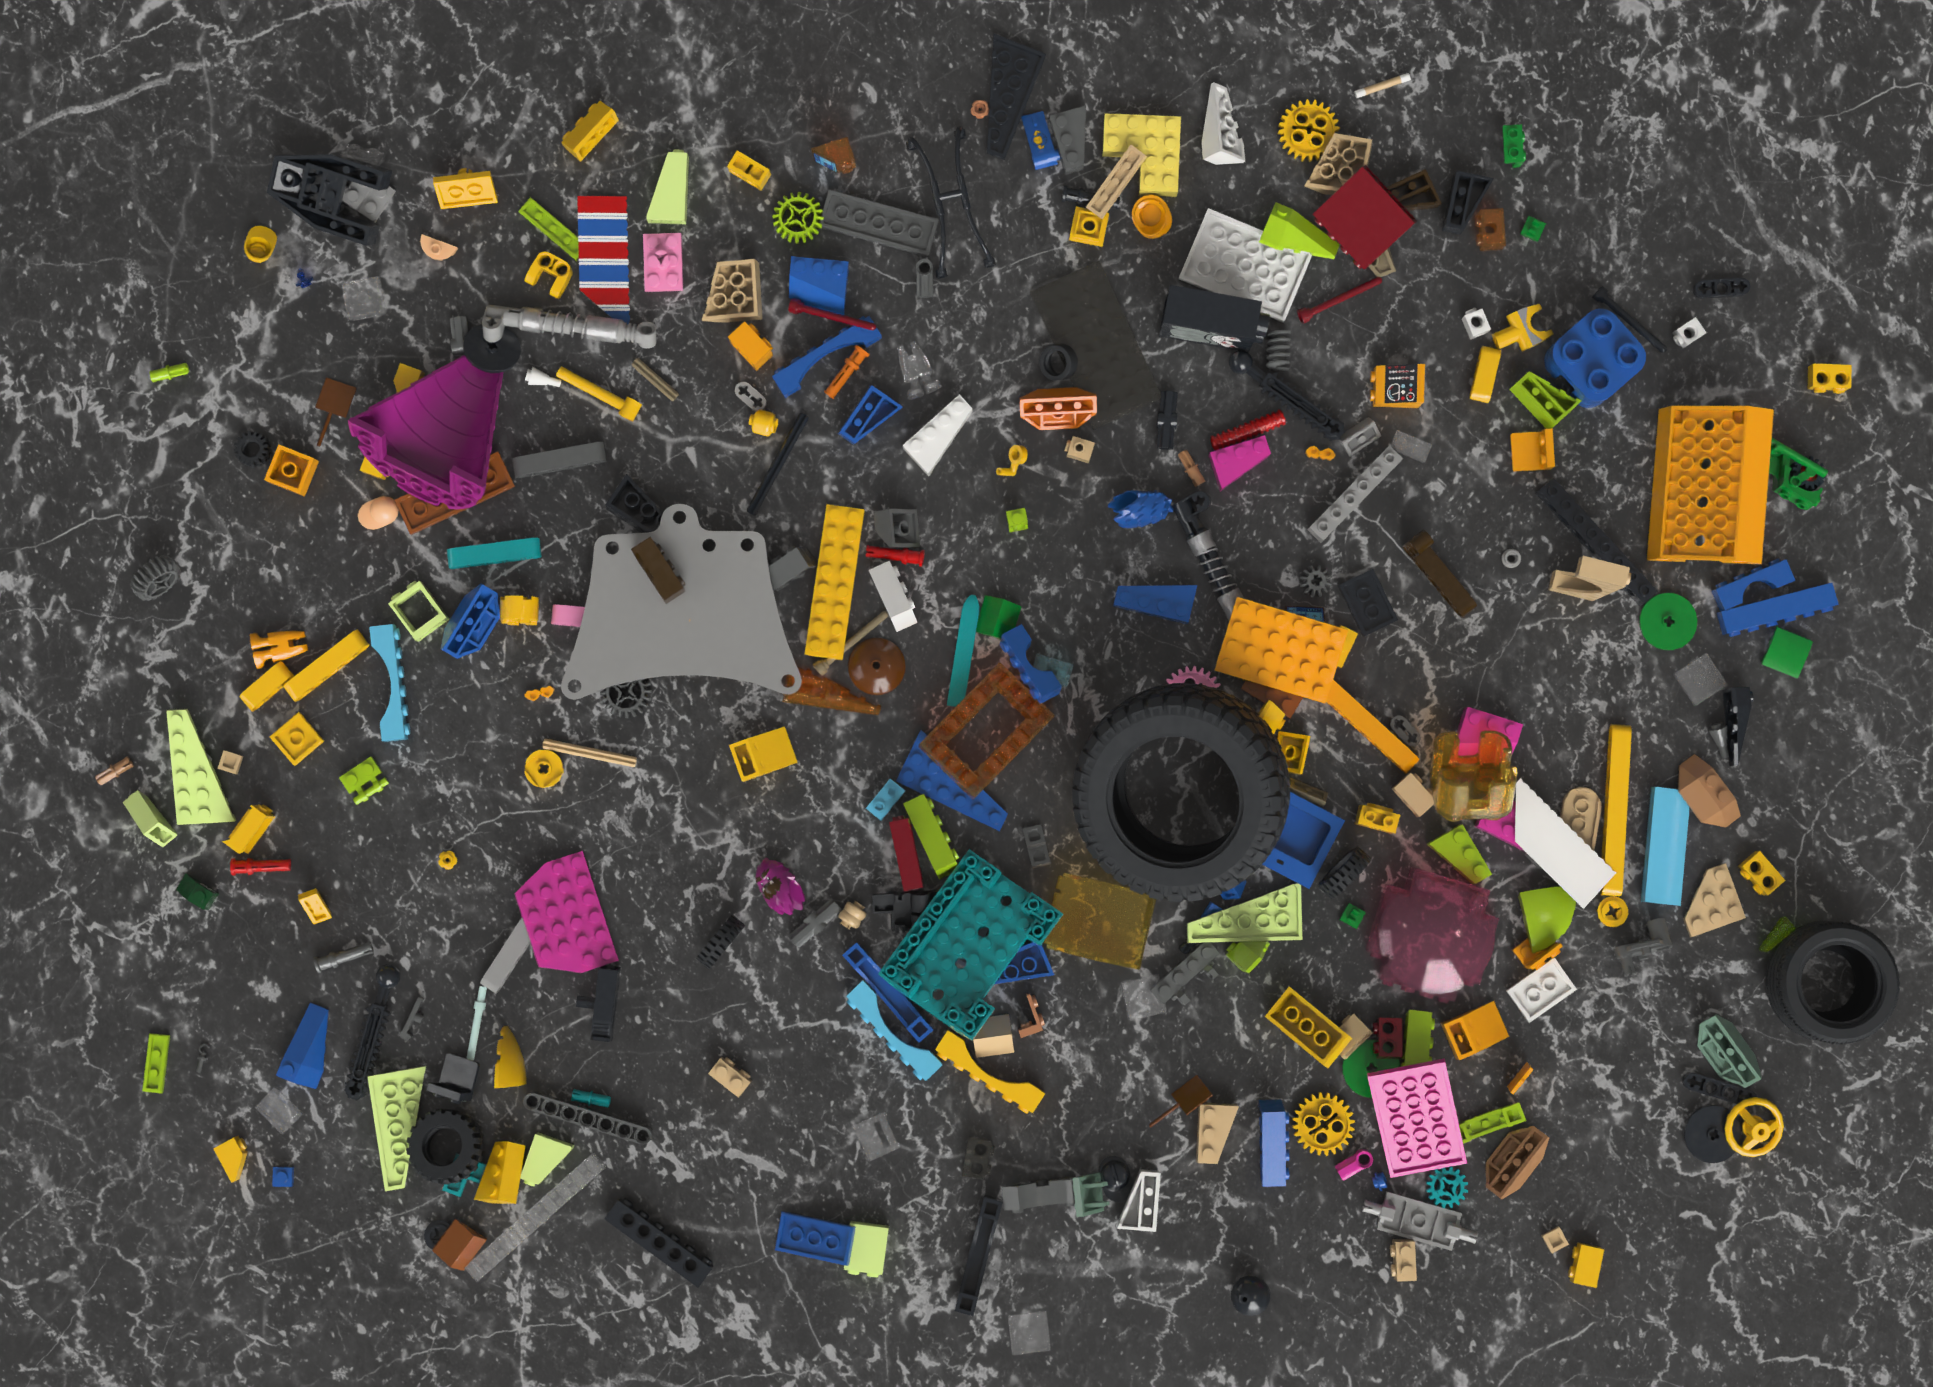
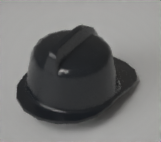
M1109 1156L1101 1162L1098 1169L1101 1181L1108 1182V1186L1102 1188L1106 1197L1111 1201L1123 1202L1128 1199L1133 1187L1131 1173L1126 1161L1117 1156Z

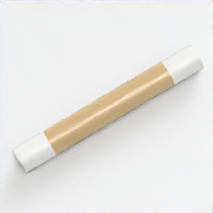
M1409 73L1356 90L1354 94L1356 98L1409 81L1411 78Z

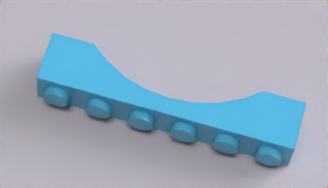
M393 624L369 627L371 646L384 660L391 680L389 705L380 721L381 739L384 742L406 740L411 731L409 723H406L408 706L404 704L406 687L402 685L404 668L400 666V659H402L401 647H398L400 631Z
M865 980L860 982L846 996L848 998L846 1002L853 1009L858 1008L862 1013L860 1017L867 1024L871 1022L874 1025L873 1031L880 1038L884 1036L888 1040L887 1046L893 1052L897 1050L902 1055L899 1057L906 1066L910 1064L915 1069L913 1073L919 1080L923 1078L926 1081L943 1065L930 1050L909 1045L891 1032L880 1014L877 993Z

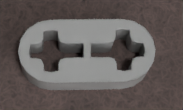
M740 382L736 385L735 394L742 402L755 412L759 409L765 410L767 402L763 395L747 382ZM748 387L747 392L750 394V396L748 397L745 394L740 395L739 388ZM753 397L756 400L762 399V407L757 406L755 408V403L751 399Z

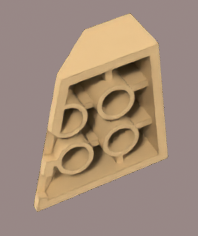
M1334 133L1304 186L1322 194L1333 195L1364 165L1368 167L1372 139Z
M755 259L717 262L702 321L737 322L761 320L762 302L759 262Z

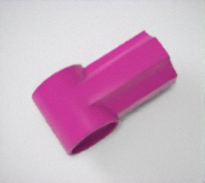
M1360 1149L1354 1155L1336 1164L1334 1167L1344 1181L1364 1168H1369L1373 1163V1157L1368 1150ZM1361 1154L1369 1156L1367 1163L1362 1164L1359 1162Z

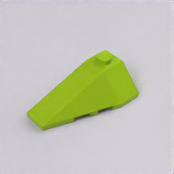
M1268 941L1232 942L1226 949L1228 951L1226 956L1241 971L1249 974L1263 959L1270 943Z

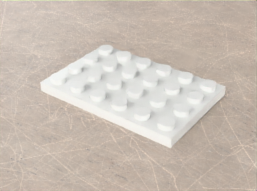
M1208 208L1181 271L1179 280L1208 292L1262 301L1260 312L1270 314L1271 318L1284 323L1312 255L1310 252L1305 251L1294 253L1293 249L1287 248L1277 250L1259 242L1263 233L1262 230Z

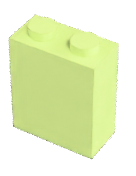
M851 1221L850 1225L856 1228L850 1263L848 1266L844 1265V1270H848L849 1274L859 1275V1272L867 1273V1276L870 1277L882 1275L889 1226Z

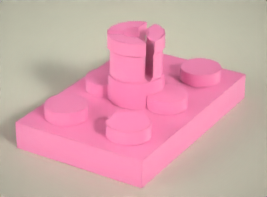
M643 234L645 292L683 291L682 234Z

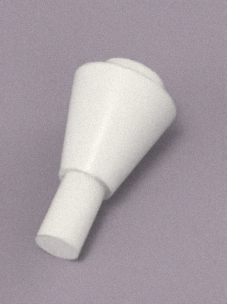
M535 367L527 371L525 380L529 381L528 385L549 384L560 387V379L549 377V375Z

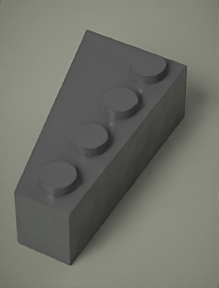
M792 546L785 551V556L782 558L778 556L769 562L773 592L788 586L790 580L793 581L805 575L804 570L808 568L814 569L818 566L807 546L796 548Z

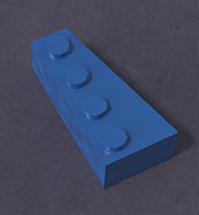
M1197 585L1118 586L1113 607L1188 624Z
M1034 942L1021 946L995 984L1053 976L1054 973L1043 946Z

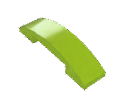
M1518 1102L1459 1123L1463 1144L1499 1129L1526 1121V1118Z

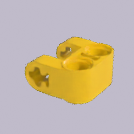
M546 251L541 252L529 268L524 281L534 286L544 271L556 277L550 290V295L560 299L572 277V268L561 258ZM544 258L551 259L547 266L542 265V260ZM561 267H567L565 274H558Z

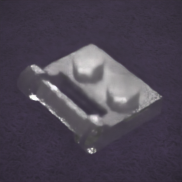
M882 1112L853 1126L868 1161H872L901 1147L899 1142H896L886 1119L888 1117L886 1112ZM878 1121L889 1143V1146L885 1148L874 1125Z

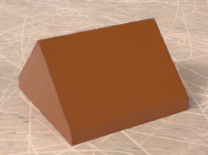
M455 1218L432 1251L449 1267L464 1271L487 1238Z

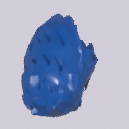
M1157 490L1148 492L1126 491L1113 497L1114 500L1108 504V507L1112 508L1113 512L1119 513L1113 520L1119 523L1118 525L1122 528L1144 527L1151 523L1154 524L1165 519L1168 512L1174 511L1171 506L1172 499Z

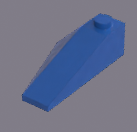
M314 1003L309 1004L282 1059L276 1076L295 1084L314 1089L317 1088L324 1072L328 1009Z

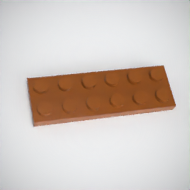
M499 451L490 455L486 490L476 505L515 487ZM409 493L394 500L410 535L466 510L449 509L444 503L436 506L420 500Z

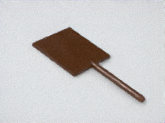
M329 378L325 379L315 408L329 413L317 443L318 447L321 446L332 414L346 418L357 390L356 387Z
M1196 1075L1171 1094L1177 1103L1151 1122L1149 1127H1153L1179 1106L1188 1115L1212 1097V1093Z

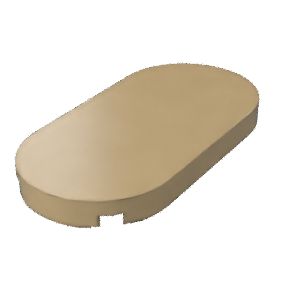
M1574 788L1563 798L1560 818L1594 851L1602 807L1601 801L1596 793L1589 788Z

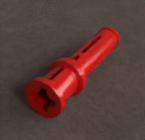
M867 545L866 557L901 561L905 565L911 563L919 564L920 567L923 566L925 550L913 551L909 550V548L899 550Z
M233 858L230 861V871L232 876L237 873L252 875L254 872L291 871V860L254 861L252 858L247 860H236Z

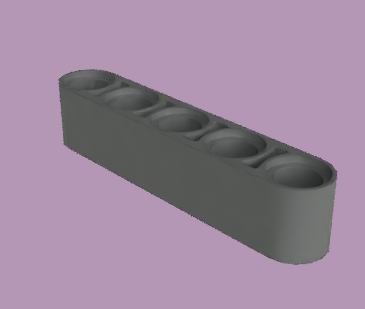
M593 442L512 458L515 478L530 477L607 461L604 442Z

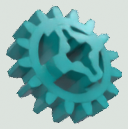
M1452 1166L1448 1167L1447 1170L1446 1168H1441V1171L1435 1169L1434 1175H1428L1431 1181L1425 1182L1430 1185V1188L1425 1189L1426 1192H1431L1428 1198L1430 1200L1435 1198V1205L1441 1202L1442 1208H1445L1446 1204L1453 1208L1454 1202L1459 1206V1199H1466L1463 1193H1468V1190L1464 1188V1186L1468 1185V1182L1463 1181L1466 1176L1464 1174L1458 1175L1459 1169H1455L1453 1172ZM1444 1174H1451L1455 1177L1448 1179ZM1438 1180L1437 1188L1434 1189L1435 1182ZM1444 1182L1451 1184L1449 1185L1450 1192L1444 1189ZM1459 1185V1191L1456 1194V1187ZM1443 1195H1447L1450 1199L1445 1200V1199H1441V1198H1439V1197H1440V1196L1442 1197Z

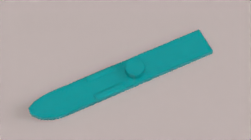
M970 595L962 608L947 706L964 708L979 616V603L975 595Z

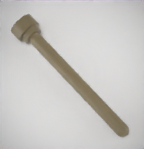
M881 612L847 640L844 653L884 621L889 615L888 612ZM821 659L812 665L823 676L828 672L829 665L836 659Z

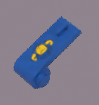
M1041 111L1022 116L1021 119L1035 170L1058 165L1057 161L1060 160L1058 149L1054 150L1044 112Z

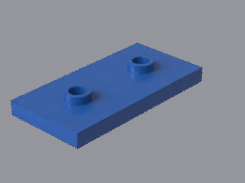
M782 1211L775 1250L848 1266L856 1227Z

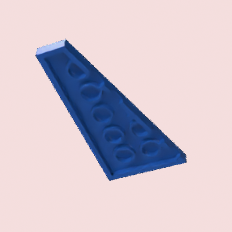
M920 730L896 782L1000 831L1008 813Z

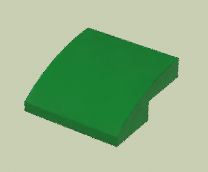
M1777 626L1769 641V647L1761 664L1798 679L1813 641Z

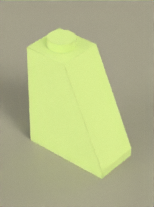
M137 790L135 793H132L123 802L143 835L158 845L164 847L178 836L151 800Z
M539 1132L536 1133L520 1179H523V1183L530 1186L540 1184L570 1153L574 1145Z

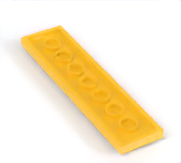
M826 505L805 655L843 660L864 509Z

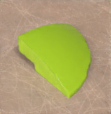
M1561 886L1519 893L1518 898L1523 913L1522 918L1532 953L1542 951L1553 945L1562 934H1565L1572 922L1576 901Z

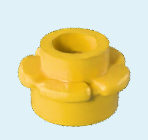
M443 851L440 853L438 863L441 867L449 870L457 864V857L454 852Z

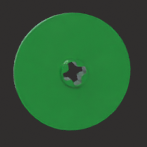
M1662 593L1652 597L1643 606L1639 617V626L1643 637L1649 644L1661 650H1675L1685 646L1693 638L1697 629V615L1692 604L1684 597L1674 593ZM1668 617L1673 621V624H1670L1669 627H1667V623H1664V619Z
M1365 1040L1346 1060H1343L1342 1065L1343 1077L1349 1088L1356 1094L1367 1098H1372L1367 1073H1370V1071L1366 1069V1067L1370 1066V1063H1372L1373 1067H1376V1070L1373 1072L1400 1067L1399 1059H1376V1054L1373 1053V1042H1376V1040ZM1386 1043L1383 1044V1050L1386 1053H1391L1392 1048Z

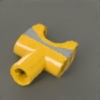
M1540 304L1522 308L1506 316L1510 326L1492 334L1493 342L1497 349L1518 342L1521 351H1525L1554 335L1552 330L1546 332L1537 331L1531 326L1530 321L1533 314L1542 310Z

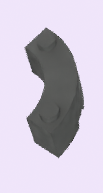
M1074 1177L1048 1180V1183L1047 1179L1003 1186L1004 1210H1012V1213L1024 1212L1023 1209L1044 1205L1066 1204V1207L1074 1206L1075 1198L1072 1188Z

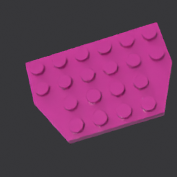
M583 851L546 862L514 893L538 967L583 973L619 961Z

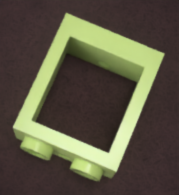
M413 581L406 587L407 590L405 592L395 594L391 598L392 601L388 604L412 637L419 642L447 622L449 617L424 583ZM421 590L438 612V615L416 630L399 606Z

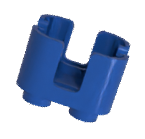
M1595 309L1583 317L1547 350L1544 364L1546 370L1554 379L1562 375L1571 384L1574 391L1570 396L1581 400L1578 404L1579 406L1593 408L1607 400L1643 368L1646 361V352L1641 343L1614 313L1606 309Z

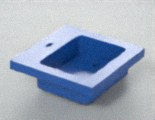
M1290 792V804L1284 829L1276 846L1262 865L1310 889L1345 820ZM1277 859L1282 860L1283 863H1282V864L1277 863Z

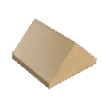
M1009 1014L988 1018L973 1039L976 1058L1014 1053Z

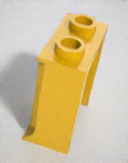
M250 805L252 809L247 810L229 836L230 840L222 842L239 854L243 852L249 854L276 817L271 814L272 810L266 805Z

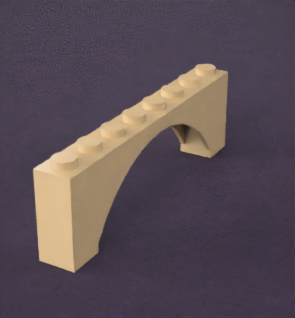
M1581 556L1578 560L1576 573L1560 570L1552 572L1548 590L1594 601L1629 585L1631 580L1630 567Z

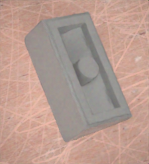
M1368 417L1346 431L1341 436L1339 442L1347 454L1352 456L1380 438L1381 434L1375 422Z

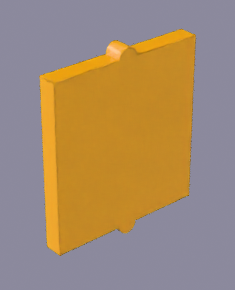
M1528 1062L1525 1063L1507 1086L1513 1095L1533 1071Z

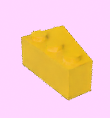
M508 1141L495 1142L474 1200L497 1204H516L525 1145Z

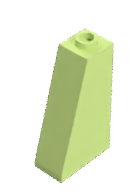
M676 149L667 154L646 219L648 223L686 224L689 156L684 150Z

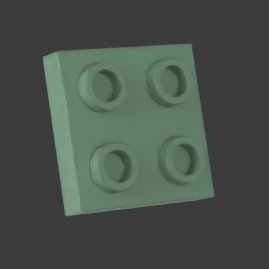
M1093 1172L1073 1178L1072 1188L1075 1198L1076 1217H1084L1102 1212L1105 1206L1110 1205L1109 1201H1103L1102 1187L1108 1186V1182L1101 1181L1100 1172Z

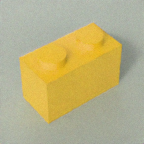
M1577 1242V1247L1574 1246L1572 1258H1574L1573 1266H1570L1568 1271L1570 1281L1597 1288L1604 1249Z

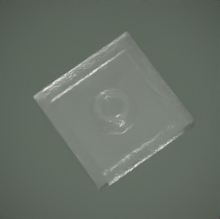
M379 276L342 283L348 321L387 314Z
M1707 653L1674 673V676L1694 706L1728 686Z
M1159 974L1120 983L1129 1021L1167 1012L1165 1003L1161 1004L1149 990L1160 980Z
M1046 1311L1008 1315L1012 1355L1051 1351Z

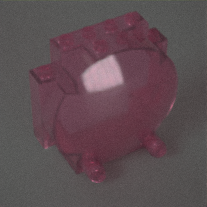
M1410 868L1404 889L1385 884L1366 951L1371 952L1370 956L1381 959L1384 956L1378 979L1383 980L1382 984L1391 987L1394 984L1401 985V990L1411 993L1417 990L1420 991V996L1431 999L1437 996V1001L1449 1004V1000L1455 1002L1457 992L1463 987V984L1474 987V984L1480 985L1484 969L1488 965L1493 953L1495 931L1499 918L1485 914L1490 890L1418 868Z

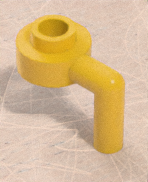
M1022 445L1012 446L1009 450L1010 468H997L996 474L1015 476L1019 464H1023L1027 460V449Z

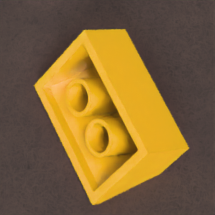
M601 101L597 104L594 103L589 108V113L584 118L581 117L576 122V127L572 131H568L562 138V145L580 162L619 121L615 111Z

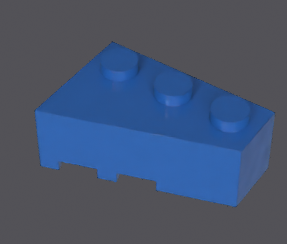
M871 385L837 434L850 443L855 444L903 407Z

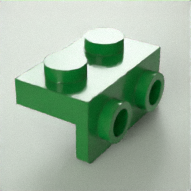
M1522 124L1504 125L1502 127L1504 163H1512V168L1520 167L1526 160V152L1523 150L1525 133L1522 131Z

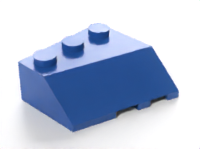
M791 256L789 298L800 299L807 306L845 315L849 262Z

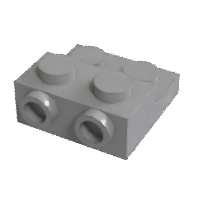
M352 182L349 187L345 186L342 202L375 223L396 191L391 187L385 190H376Z

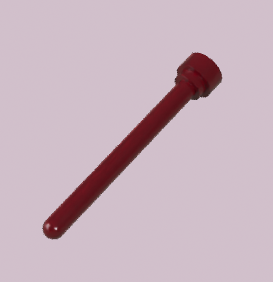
M1376 277L1312 308L1303 307L1297 310V315L1301 323L1305 324L1313 318V315L1381 284L1382 278Z
M792 298L789 303V313L801 314L804 312L872 331L876 329V325L872 322L807 306L800 299Z

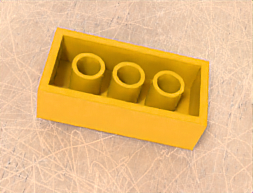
M1291 987L1287 988L1265 1015L1268 1020L1327 1068L1330 1067L1353 1039Z

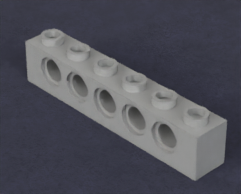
M1389 445L1307 530L1322 543L1403 458Z

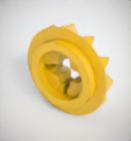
M1606 897L1599 903L1597 909L1598 919L1606 926L1618 927L1626 921L1628 907L1619 897ZM1609 905L1612 908H1620L1615 912V917L1605 915L1610 911Z

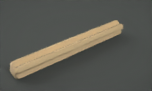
M544 739L542 745L543 749L635 767L637 758L633 756L550 739Z

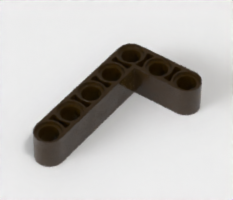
M1422 530L1402 547L1457 615L1463 618L1476 608L1477 604L1431 549L1430 546L1434 541L1425 530Z

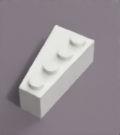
M959 394L903 445V449L928 476L932 473L934 467L971 415L972 407Z

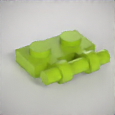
M369 757L339 777L349 794L354 791L358 792V795L353 798L356 805L362 801L366 802L371 795L377 791H382L383 787L389 784L385 777L380 781L378 780L377 776L383 772L373 757ZM371 781L373 785L364 790L362 786Z

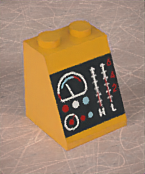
M1425 364L1376 366L1374 371H1371L1370 382H1373V390H1370V401H1373V407L1419 408L1424 403Z

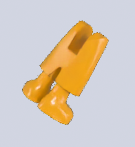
M304 631L267 633L268 638H261L257 633L250 634L252 650H258L267 646L271 647L270 650L253 652L257 669L263 668L265 661L272 658L273 662H278L308 651L307 644L294 646L293 640L306 637Z

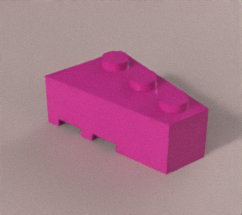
M1265 435L1210 452L1209 459L1220 491L1269 457L1271 452Z

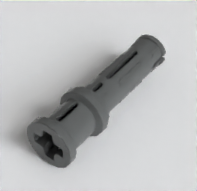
M371 942L337 953L331 951L328 955L319 958L317 956L313 957L317 972L322 973V970L331 967L337 968L343 962L373 954L374 950Z

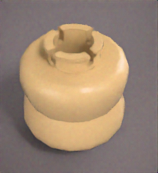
M854 901V904L847 902L844 910L838 915L842 920L840 924L849 930L851 927L857 929L861 921L866 917V913L863 911L865 907Z

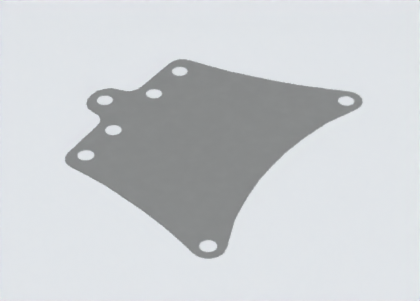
M676 504L666 508L662 514L660 526L653 532L608 534L599 537L594 545L591 580L581 626L561 683L562 693L567 698L573 700L580 699L607 687L635 680L679 675L712 676L751 682L788 695L798 691L801 687L802 679L787 643L770 580L764 537L754 531H707L700 526L696 511L685 504ZM683 511L686 514L685 522L681 524L675 523L673 520L674 513ZM650 536L657 544L659 543L665 552L663 554L665 560L669 559L675 567L673 572L676 577L680 575L686 584L683 586L685 592L665 604L631 551L633 547ZM746 538L751 539L754 542L753 549L744 551L741 548L742 540ZM706 539H712L716 544L715 549L711 552L703 549L702 544ZM612 541L619 545V551L613 555L606 551V545ZM787 674L792 675L795 679L794 685L789 688L784 687L781 682L782 677ZM574 679L581 683V689L576 693L568 689V683Z

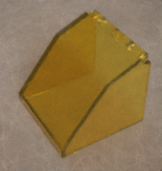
M1068 873L1058 876L1056 889H1060V893H1054L1052 906L1062 912L1063 916L1043 942L1047 944L1046 948L1140 970L1156 899L1150 898L1145 893L1141 895L1130 890V888Z

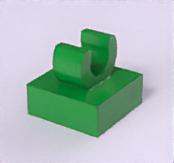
M1528 216L1520 235L1538 242L1546 223Z
M1348 903L1339 920L1357 929L1366 912Z

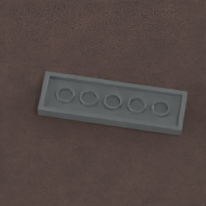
M829 190L821 215L824 217V220H820L819 223L822 224L823 229L929 257L939 219Z

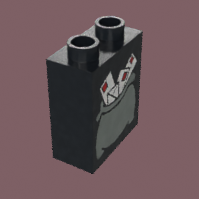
M1170 285L1165 299L1159 337L1249 352L1253 343L1262 344L1263 338L1266 337L1270 314L1260 312L1262 301Z

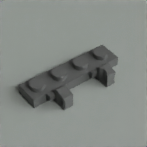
M1211 942L1200 943L1149 990L1161 1004L1166 1003L1171 998L1173 1001L1177 999L1182 1005H1186L1190 999L1183 992L1185 989L1184 985L1198 973L1202 974L1204 972L1211 980L1216 978L1219 974L1212 967L1215 964L1212 960L1220 953Z

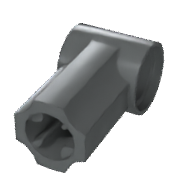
M921 259L916 264L917 298L933 297V264L928 259ZM922 264H927L930 266V270L927 273H922L919 267Z
M457 316L450 318L452 333L451 350L453 356L464 354L463 342L466 334L469 332L467 317Z

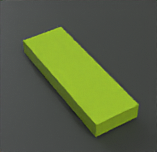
M149 1033L142 1089L144 1092L163 1093L170 1035Z

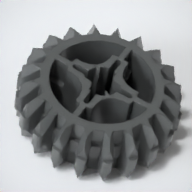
M169 555L156 556L153 560L149 559V562L144 563L133 574L134 576L131 578L130 583L131 589L143 601L156 599L170 588H173V585L177 583L181 573L180 567Z
M646 679L628 682L626 685L618 684L607 687L606 691L600 692V695H606V698H603L601 701L603 703L609 702L605 708L610 709L613 707L610 712L613 715L618 710L617 716L620 718L623 712H625V718H629V712L632 713L633 717H636L635 710L643 713L640 707L643 705L648 708L649 706L644 701L645 699L648 701L652 699L646 696L647 693H652L651 689H646L651 683H644ZM637 681L641 686L640 698L634 693ZM612 687L619 693L616 703H614L611 697ZM619 687L626 690L627 687H629V692L632 696H634V698L627 695L626 697H623L624 693L622 692V690L619 689ZM628 699L636 702L634 706L629 708L620 707Z

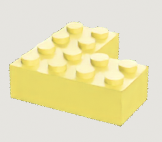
M1105 113L1102 156L1122 157L1130 145H1133L1147 156L1140 166V196L1177 197L1181 117Z

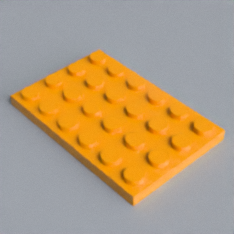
M1237 596L1214 671L1326 704L1348 629Z

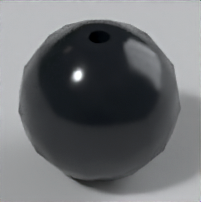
M1257 1276L1240 1278L1235 1282L1231 1290L1232 1304L1243 1315L1256 1316L1267 1309L1271 1300L1269 1286L1263 1279Z

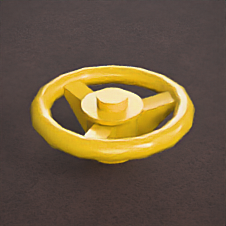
M1753 1097L1742 1100L1732 1108L1727 1116L1724 1129L1726 1140L1734 1151L1742 1156L1756 1157L1765 1155L1776 1147L1782 1137L1784 1124L1782 1114L1775 1104L1764 1098ZM1751 1105L1764 1106L1772 1112L1775 1119L1764 1122L1761 1117L1752 1116L1745 1107ZM1738 1113L1744 1119L1742 1130L1746 1138L1742 1145L1736 1142L1732 1132L1733 1121ZM1775 1130V1134L1768 1144L1759 1149H1751L1759 1142L1767 1140L1770 1133Z

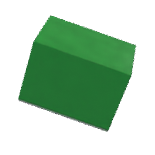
M985 595L978 617L976 633L1001 640L1002 634L1016 627L1022 606L1005 599Z

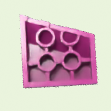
M1471 707L1464 708L1447 763L1509 762L1518 743L1523 724Z

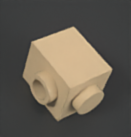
M1073 436L1071 441H1067L1065 451L1068 452L1067 457L1089 463L1095 443Z

